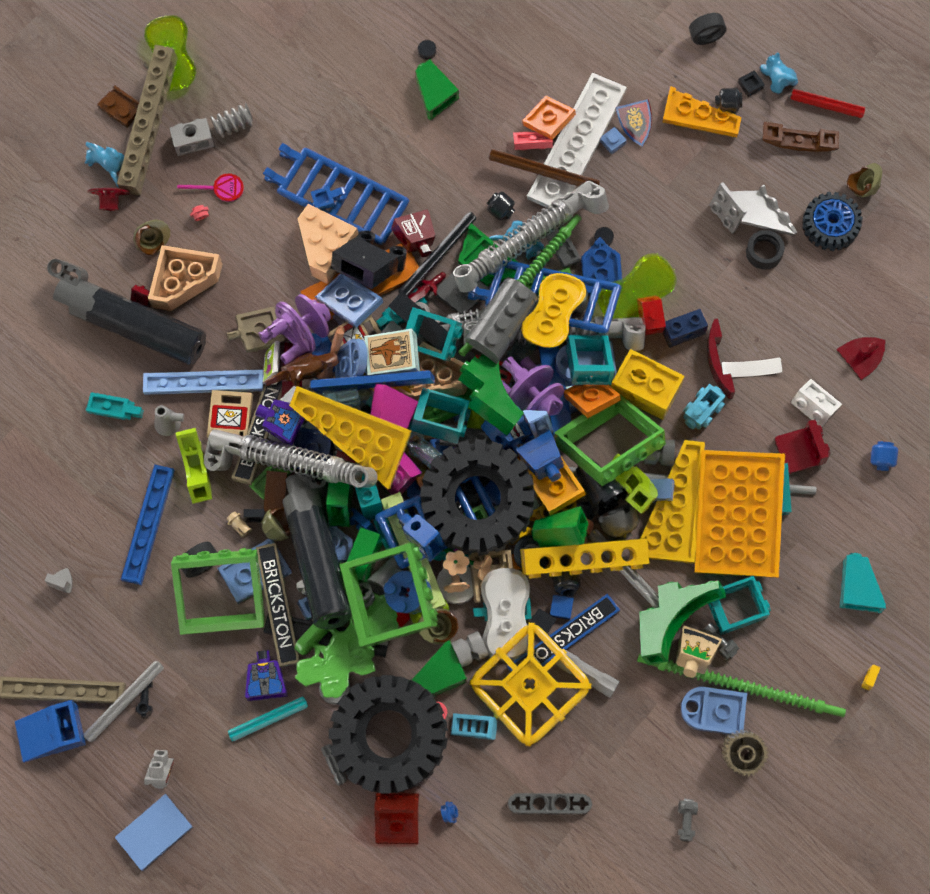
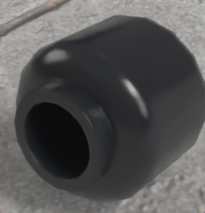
M737 88L721 89L719 95H715V107H719L721 111L737 113L739 108H742V92H739Z
M503 191L495 192L486 203L488 205L487 211L498 220H503L505 217L509 219L515 212V209H513L515 201Z
M570 571L562 572V576L552 577L555 591L565 597L574 595L581 586L579 574L570 575Z

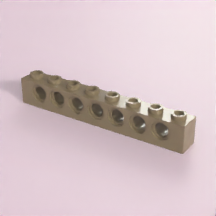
M159 45L154 47L117 182L120 189L128 190L132 195L141 196L178 59L174 48Z

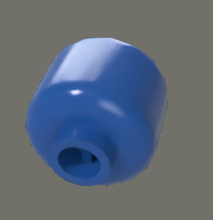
M878 441L877 444L872 446L870 462L872 465L877 466V470L889 471V467L897 465L898 448L894 446V443Z

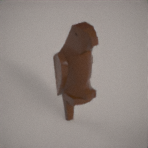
M334 352L323 355L306 353L281 367L282 371L264 382L268 386L286 379V381H291L296 387L300 385L299 382L302 380L314 378L324 369L336 366L339 360Z

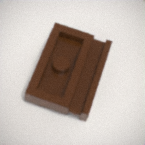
M114 85L111 92L109 91L97 106L100 110L128 128L135 120L139 101Z

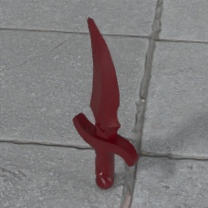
M440 272L430 281L423 279L421 282L422 287H419L417 291L411 293L408 297L415 303L426 296L428 291H432L434 296H437L436 285L446 278V274Z

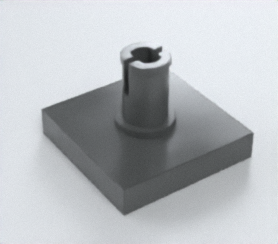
M453 272L437 288V297L456 313L459 312V315L464 314V311L469 313L481 301L480 299H468L469 293L461 292L458 289ZM480 280L477 282L479 288L489 290V287Z

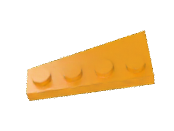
M670 86L662 123L737 138L742 117L728 111H721L720 108L712 107L706 101L696 100L692 98V95L678 92L676 88Z

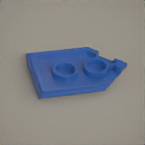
M599 237L590 249L581 256L582 276L620 284L621 294L623 293L620 254ZM585 285L588 296H590L593 286ZM602 288L599 295L612 294V290Z

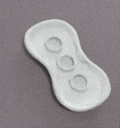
M501 568L489 572L484 577L481 585L482 597L488 612L483 642L490 657L496 653L495 650L498 647L501 648L521 628L527 625L525 606L530 593L529 581L521 571L512 568ZM528 634L507 653L512 661L528 651Z

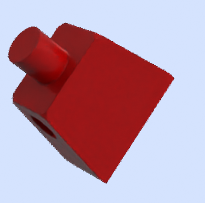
M650 296L636 299L639 317H641L645 326V335L662 333L666 324L661 298Z

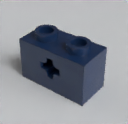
M697 309L665 321L666 327L662 333L669 348L706 335L708 324L701 309Z

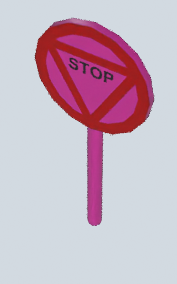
M231 173L219 176L215 180L214 186L177 185L178 189H212L217 198L226 202L239 199L244 191L243 181L240 177Z

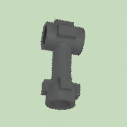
M711 622L703 629V632L721 638L719 654L725 660L733 658L738 653V645L733 640L727 642L717 632L719 627Z
M692 799L680 800L678 804V813L683 814V827L678 830L681 841H693V837H695V831L691 830L692 815H697L698 803L693 802Z

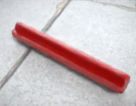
M797 89L792 90L790 97L794 101L863 118L865 113V107Z

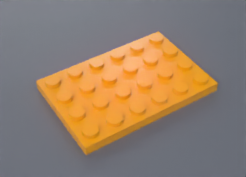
M702 450L695 573L779 578L785 454Z

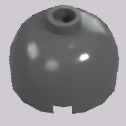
M629 504L608 511L609 516L607 517L600 515L597 518L602 531L607 536L613 538L620 537L621 540L632 536L631 532L639 524L638 511L632 505L629 506Z

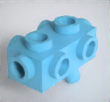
M711 384L706 388L702 387L695 397L697 399L694 403L689 402L683 410L685 412L683 417L685 424L691 429L696 427L700 430L702 426L707 428L713 420L711 418L714 412L719 413L725 406V403H723L725 399L723 391L717 386L713 387ZM707 400H711L713 404L709 405Z

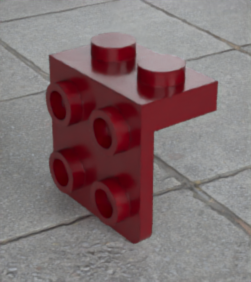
M816 419L808 421L803 429L775 437L774 441L779 454H785V463H788L789 474L823 465L830 457V448L827 443H824L822 438L823 430L821 425L817 424Z

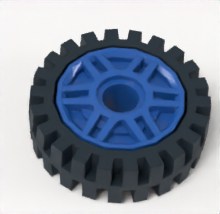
M827 192L826 195L822 193L818 198H813L812 202L808 204L803 216L802 227L805 230V236H809V241L811 243L815 242L814 246L819 247L821 245L822 250L829 248V251H834L835 248L837 250H842L843 247L847 248L850 243L852 244L860 232L863 217L861 216V209L858 210V204H853L851 197L846 199L847 195L845 194L839 196V192H835L834 195L831 192Z

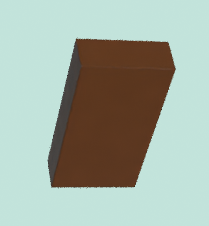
M266 471L263 506L265 512L269 509L273 510L283 507V499L286 494L285 479L287 478V472Z

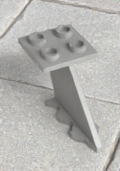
M722 182L709 204L713 213L720 218L723 225L732 234L736 232L740 223L791 236L797 234L795 227L790 221L789 214L779 209L776 198L770 197L767 194L765 185H762L759 191H730Z

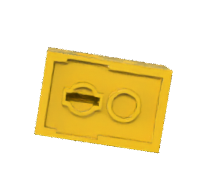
M630 349L615 375L611 387L634 406L664 420L682 387L685 376Z

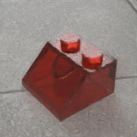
M376 793L374 808L375 844H419V793Z

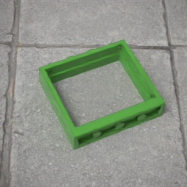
M620 395L621 401L589 418L582 414L554 432L557 447L601 486L613 481L617 476L628 471L632 466L645 460L649 455L666 445L665 430L622 395ZM620 413L648 438L601 468L573 443Z
M407 543L339 564L360 647L373 646L438 626L436 616L438 613L433 608L431 602L433 594L426 583V579H428L425 567H422L420 560L422 559V553H420L419 547L416 544ZM406 552L424 621L372 636L355 568Z
M241 548L239 551L233 552L224 549L218 551V553L202 551L197 553V555L183 553L173 557L171 568L180 635L264 627L265 614L257 549ZM250 563L256 613L186 619L180 575L181 568Z

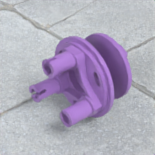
M299 294L295 298L297 309L302 317L287 303L279 302L276 304L275 309L277 319L272 322V325L258 333L265 344L277 335L282 334L291 341L293 347L280 356L285 365L304 353H313L315 351V341L309 328L322 338L329 335L327 322L331 319V315L327 306L318 303L315 299L310 300L303 294Z
M512 357L507 358L509 363L505 360L502 366L514 376L515 385L511 389L503 380L502 383L512 401L521 410L527 407L526 410L547 411L548 416L559 414L563 406V402L560 399L564 393V387L560 383L547 387L552 379L553 369L549 365L537 366L529 357H525L520 365Z

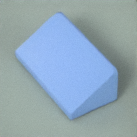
M523 411L535 438L549 430L551 433L554 431L547 411Z

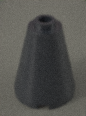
M578 466L576 468L577 475L594 516L597 513L603 515L619 505L617 501L620 498L624 500L627 497V489L616 479L601 486L581 467Z

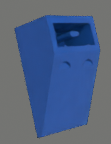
M72 700L49 706L15 721L23 762L86 745L78 706Z

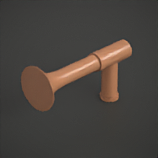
M342 326L336 328L330 353L334 352L336 355L340 350L345 332ZM333 366L324 369L323 372H319L316 377L319 379L335 378L333 376Z

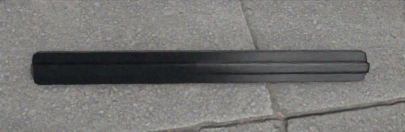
M472 212L467 213L398 290V293L402 291L406 296H409L468 230L469 225L476 221L477 217Z

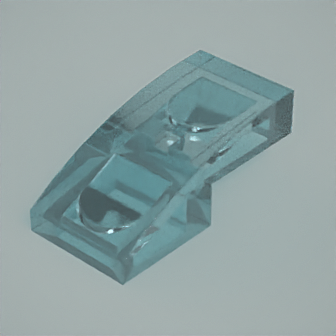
M520 341L518 346L514 344L512 349L509 350L505 360L509 363L507 358L512 357L520 365L525 357H531L537 345L533 343L529 345L526 341V344L523 346Z

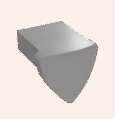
M68 568L54 575L47 574L45 582L48 586L68 594L71 593L73 584Z

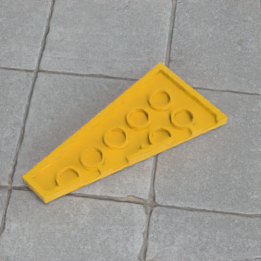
M296 386L289 406L332 440L335 445L361 466L373 468L377 473V479L387 489H390L412 431Z
M684 440L667 478L675 481L673 501L656 502L640 538L647 539L649 559L695 563L701 454L705 448V442Z

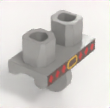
M155 750L154 757H152L144 778V785L152 784V786L159 789L168 785L174 759L168 758L167 750Z

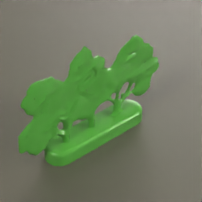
M373 592L375 596L374 603L366 610L372 636L398 629V622L396 621L397 612L388 605L384 594L377 595ZM353 616L350 619L349 627L340 632L336 629H320L313 624L295 645V650L301 655H306L315 648V655L313 657L302 659L297 663L298 674L295 678L305 686L321 682L320 688L323 696L326 698H339L349 686V672H355L361 676L375 672V664L372 661L374 648L372 646L360 647L356 628L352 622ZM329 631L333 633L328 646L318 644ZM320 652L324 655V658L319 657Z

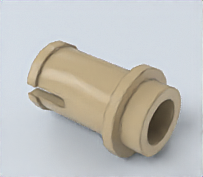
M233 512L227 517V524L231 525L244 538L252 529L243 521L240 513Z

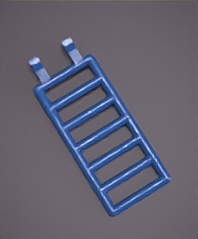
M284 143L278 148L281 151L279 155L295 162L285 177L266 167L263 175H265L264 180L279 185L277 189L279 195L305 208L308 204L315 207L314 202L312 203L303 197L323 165L333 169L322 188L327 186L331 188L340 173L349 177L348 182L344 186L346 197L357 181L366 185L347 219L336 215L345 200L335 201V206L330 211L322 210L356 227L358 233L372 229L390 198L400 202L380 236L375 234V243L379 245L385 244L392 232L391 228L394 219L401 217L409 204L407 197L308 148H303L299 153ZM306 157L315 160V165L298 192L294 194L286 190ZM374 189L382 193L383 196L362 228L353 222Z
M514 261L507 262V265L502 266V269L491 274L494 275L490 290L481 289L477 286L474 290L468 292V299L485 300L486 307L498 290L505 268L516 270L514 279L517 280L523 275V272H526V268H529V265ZM546 268L536 273L531 287V291L536 296L543 276H549L554 273L568 274L580 279L584 285L593 286L583 321L571 319L570 316L569 326L603 334L608 333L621 292L620 284ZM600 289L612 290L602 325L590 323Z
M479 477L467 478L462 483L469 480L472 481L490 517L496 510ZM459 485L455 495L466 517L477 520ZM420 494L376 514L375 519L390 549L398 545L385 519L395 514L400 519L405 514L404 510L415 506L419 515L425 520ZM402 554L394 556L399 568L410 566L408 557L404 559Z

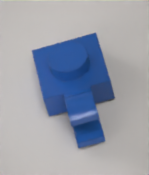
M329 186L311 191L314 205L320 210L334 207V201L347 199L344 187L330 191Z
M355 508L351 509L354 515L350 518V525H357L356 529L358 531L361 527L378 533L369 520Z

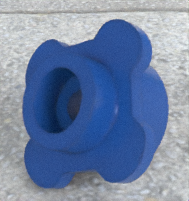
M447 801L446 805L441 806L444 822L456 823L458 809L453 802Z

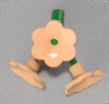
M449 547L443 550L446 553L443 567L452 575V583L444 587V591H447V593L462 592L470 588V584L460 582V577L457 575L458 573L464 574L468 564L473 565V568L479 570L478 577L482 581L490 572L493 560L489 555H486L484 560L480 562L478 560H470L464 556L461 550L454 551Z

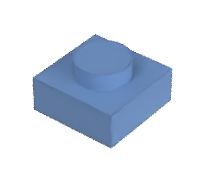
M613 127L601 137L600 142L613 154L624 146L627 140Z

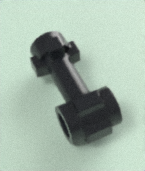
M153 682L140 693V703L136 707V712L142 718H148L153 713V707L149 705V688H153Z

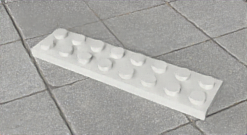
M592 73L573 108L576 115L562 129L544 164L583 175L616 111L615 107L619 106L627 87ZM538 175L527 195V199L544 207L547 205L551 206V202L565 197L575 190L576 186Z

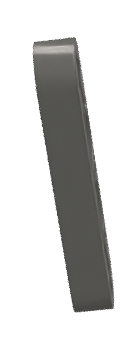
M516 793L510 796L508 800V808L514 814L583 815L588 813L592 807V801L586 794ZM515 798H520V802H527L526 798H531L529 803L531 810H526L527 805H521L520 809L517 810L514 805H511V802H515ZM536 798H542L545 801V807L542 810L534 808L533 801ZM563 798L567 802V807L564 810H558L554 805L556 799ZM569 798H574L573 803H578L583 798L584 802L588 803V806H585L584 810H580V806H573V810H569Z

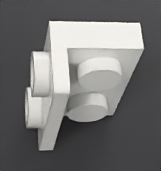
M812 379L797 392L791 401L795 407L811 420L816 419L817 424L821 425V427L825 425L828 419L842 405Z

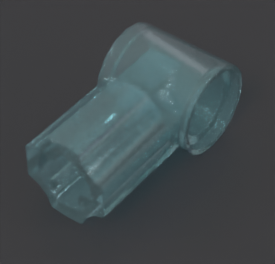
M357 387L337 392L329 389L321 393L324 397L350 407L361 405L360 393Z
M411 432L407 443L409 454L431 468L430 464L436 456L440 458L443 455L424 439L423 434Z

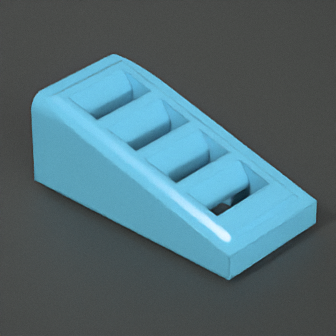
M453 713L451 735L495 740L498 720L495 717ZM460 719H464L462 731H459ZM469 720H472L471 732H468ZM478 721L481 722L479 733H477ZM488 722V732L485 733L486 723Z

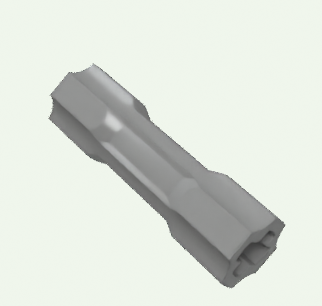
M565 650L567 652L566 655L586 675L591 686L611 698L619 681L580 660L579 657ZM560 660L556 663L557 667L572 674Z

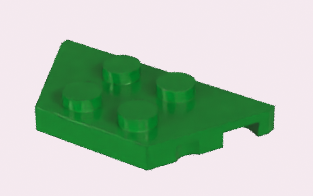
M472 223L469 225L463 249L458 259L459 265H469V263L478 258L481 251L488 249L489 246L493 247L494 242ZM505 268L500 283L504 282L507 278L513 279L516 270ZM488 274L480 281L487 287H491L494 275Z

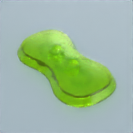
M174 15L162 16L152 20L146 26L144 33L146 43L152 52L155 45L174 48L178 59L169 91L188 87L196 77V67L186 50L187 25L182 18Z
M655 253L646 254L636 262L634 268L626 277L612 282L621 285V292L612 319L639 317L636 299L650 296L661 298L671 293L676 285L677 277L673 267L664 257ZM602 289L598 296L599 307L604 315L606 314L612 290Z

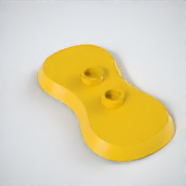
M554 273L547 276L540 285L539 301L536 308L522 323L521 330L524 338L535 345L546 348H553L563 343L569 333L570 316L586 296L584 283L574 276L563 273Z

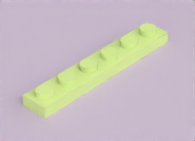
M400 492L381 499L384 510L404 502ZM397 515L388 517L399 546L410 543L404 534ZM402 553L404 559L407 558V553ZM425 558L421 560V564L427 571V580L432 589V606L435 609L446 606L429 561Z

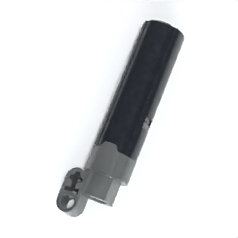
M60 259L49 261L47 265L48 273L61 279L55 288L53 300L69 306V314L119 334L126 339L189 366L195 364L198 358H200L206 344L205 331L88 282V272L82 267ZM59 264H61L62 269H61V271L58 273V272H57V266H58ZM74 272L78 275V278L69 274Z
M323 473L319 474L320 478L323 477ZM294 474L285 479L289 494L283 499V507L292 542L296 550L295 554L313 624L320 629H336L349 622L352 618V612L322 498L328 494V482L321 479V485H317L318 477L314 479L306 474Z

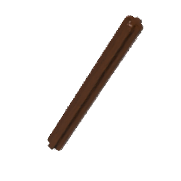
M494 149L489 153L490 161L575 186H581L586 181H591L600 186L599 180Z

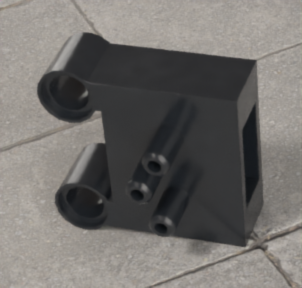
M364 230L360 231L358 236L332 252L331 269L373 289L396 272H401L405 269L407 250L401 246H393L388 253L374 246L375 234L373 232Z

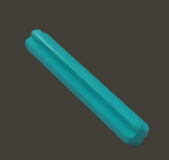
M300 697L230 729L228 735L232 741H236L308 707L307 701L304 697Z

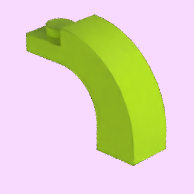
M196 428L176 432L192 504L211 500L212 490L208 469L204 464V452Z
M617 454V455L613 458V460L616 459L617 457L621 456V455H620V454ZM632 466L628 471L615 478L629 493L626 501L641 514L647 510L658 496V491L652 481L637 466Z

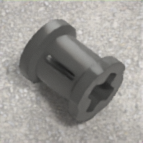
M361 582L359 583L361 593H366V596L363 597L364 605L369 607L374 603L375 596L371 586Z

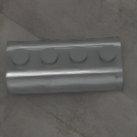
M512 278L505 279L465 337V341L498 364L521 329L523 321L537 305L538 297L521 282Z

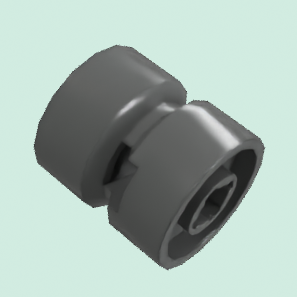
M665 440L666 445L649 455L644 460V464L656 465L657 462H660L661 466H673L675 440Z

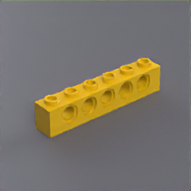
M647 539L520 549L522 574L528 575L529 578H541L542 573H549V577L562 576L564 571H570V575L582 574V570L590 569V573L603 572L602 568L610 567L611 571L623 570V566H631V569H642L643 564H649ZM625 549L630 553V557L626 561L622 559V552ZM604 551H607L610 555L606 563L601 559ZM583 553L589 555V562L585 565L581 562ZM563 555H567L569 558V563L566 566H562L560 563V558ZM543 556L547 557L549 561L546 568H542L539 564Z

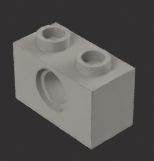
M206 118L195 119L193 122L176 124L174 127L169 128L177 156L214 147Z

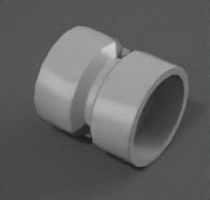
M478 631L467 635L466 640L460 638L451 642L461 667L472 664L473 659L481 660L488 656L487 649Z

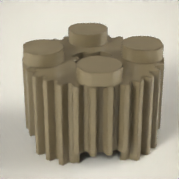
M736 730L735 734L732 732L724 739V747H722L724 751L721 753L724 755L722 757L725 760L724 762L731 770L738 774L741 773L743 776H750V774L755 775V772L758 773V769H762L761 766H765L764 762H767L766 758H769L767 756L769 752L766 750L768 747L764 745L765 742L757 734L747 730H740V732ZM744 748L749 750V754H746V757L741 755V751Z

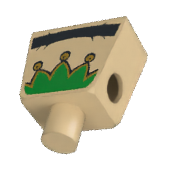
M683 626L678 640L676 663L678 666L684 667V675L692 678L696 676L697 672L705 674L717 653L722 639Z

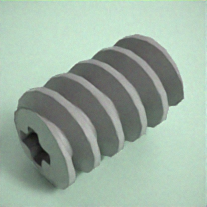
M246 103L245 109L238 105V112L231 108V114L225 110L224 117L218 113L217 120L210 116L217 134L224 138V131L232 135V128L239 132V125L243 129H246L245 123H248L251 127L253 126V119Z

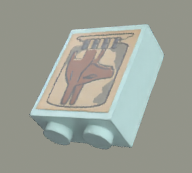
M413 329L364 336L368 353L366 375L420 371L417 335Z

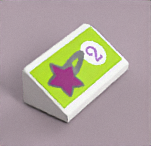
M275 341L265 353L263 384H265L264 381L279 373V341Z

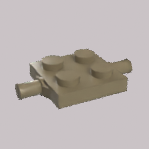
M274 307L236 315L235 320L238 330L226 333L228 341L240 338L246 353L270 348L275 341H279L280 345H284L285 339L283 334L277 335L266 344L258 334L272 325V322L277 319Z

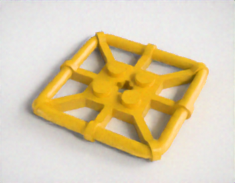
M529 623V625L524 626L501 648L498 647L495 650L496 653L470 679L472 689L494 713L493 716L499 719L525 746L535 744L559 721L562 722L565 719L564 716L591 689V683H589L588 678L566 655L567 652L561 649L535 623ZM528 634V657L517 666L508 657L507 653ZM535 634L556 655L544 667L534 657ZM501 659L513 670L503 680H480ZM560 660L580 683L557 682L548 671ZM526 679L535 680V688L533 690L525 688L527 685ZM480 685L503 686L512 697L500 708ZM557 688L580 689L559 710L547 699ZM516 701L526 711L525 734L505 714ZM543 702L554 715L532 735V712Z

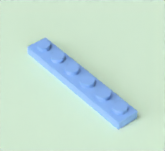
M263 370L143 373L144 395L212 393V390L251 392L262 391L264 387Z

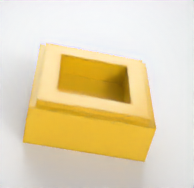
M872 665L868 669L862 683V688L870 690L874 686L881 667Z

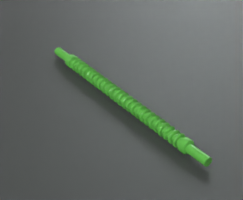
M576 214L565 227L559 230L555 237L552 238V241L549 242V245H546V248L539 253L536 260H533V264L526 268V272H523V275L517 281L525 286L530 284L533 277H536V273L543 269L549 258H552L556 250H559V247L571 236V231L581 221L579 215ZM466 342L459 350V354L464 357L473 346Z
M639 654L637 662L647 664L641 657V654ZM673 660L652 665L658 667V670L661 671L666 669L668 673L673 671L674 674L678 672L680 676L684 674V667L673 663ZM707 670L705 674L697 672L695 676L698 681L700 679H703V682L708 680L709 684L711 682H714L715 685L719 683L721 687L726 685L727 689L732 687V690L737 688L739 692L744 690V693H747L748 691L750 695L755 693L757 697L759 695H762V698L767 696L768 700L774 698V701L778 699L780 703L785 701L786 704L791 703L792 706L796 704L798 708L803 706L804 709L809 708L810 711L814 709L816 713L820 714L825 712L844 717L846 709L825 704L823 700L815 701L814 698L809 700L808 696L806 698H803V695L798 697L796 693L791 695V692H788L787 694L785 690L780 692L778 688L776 690H773V687L768 689L767 685L761 687V684L755 685V682L750 684L749 681L743 682V679L739 681L737 677L732 679V676L726 677L725 674L720 676L719 672L714 674V671L709 673Z

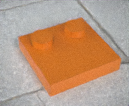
M545 96L522 122L523 126L553 140L573 119L576 112L575 109Z
M574 385L564 390V397L587 418L621 401L620 394L610 385Z

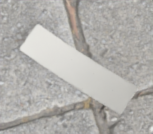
M781 358L746 362H722L723 375L731 373L732 377H747L781 373L782 365Z

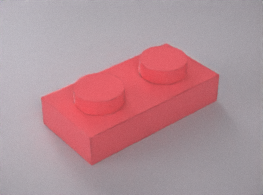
M537 132L513 133L515 150L525 151L528 149L553 148V140Z

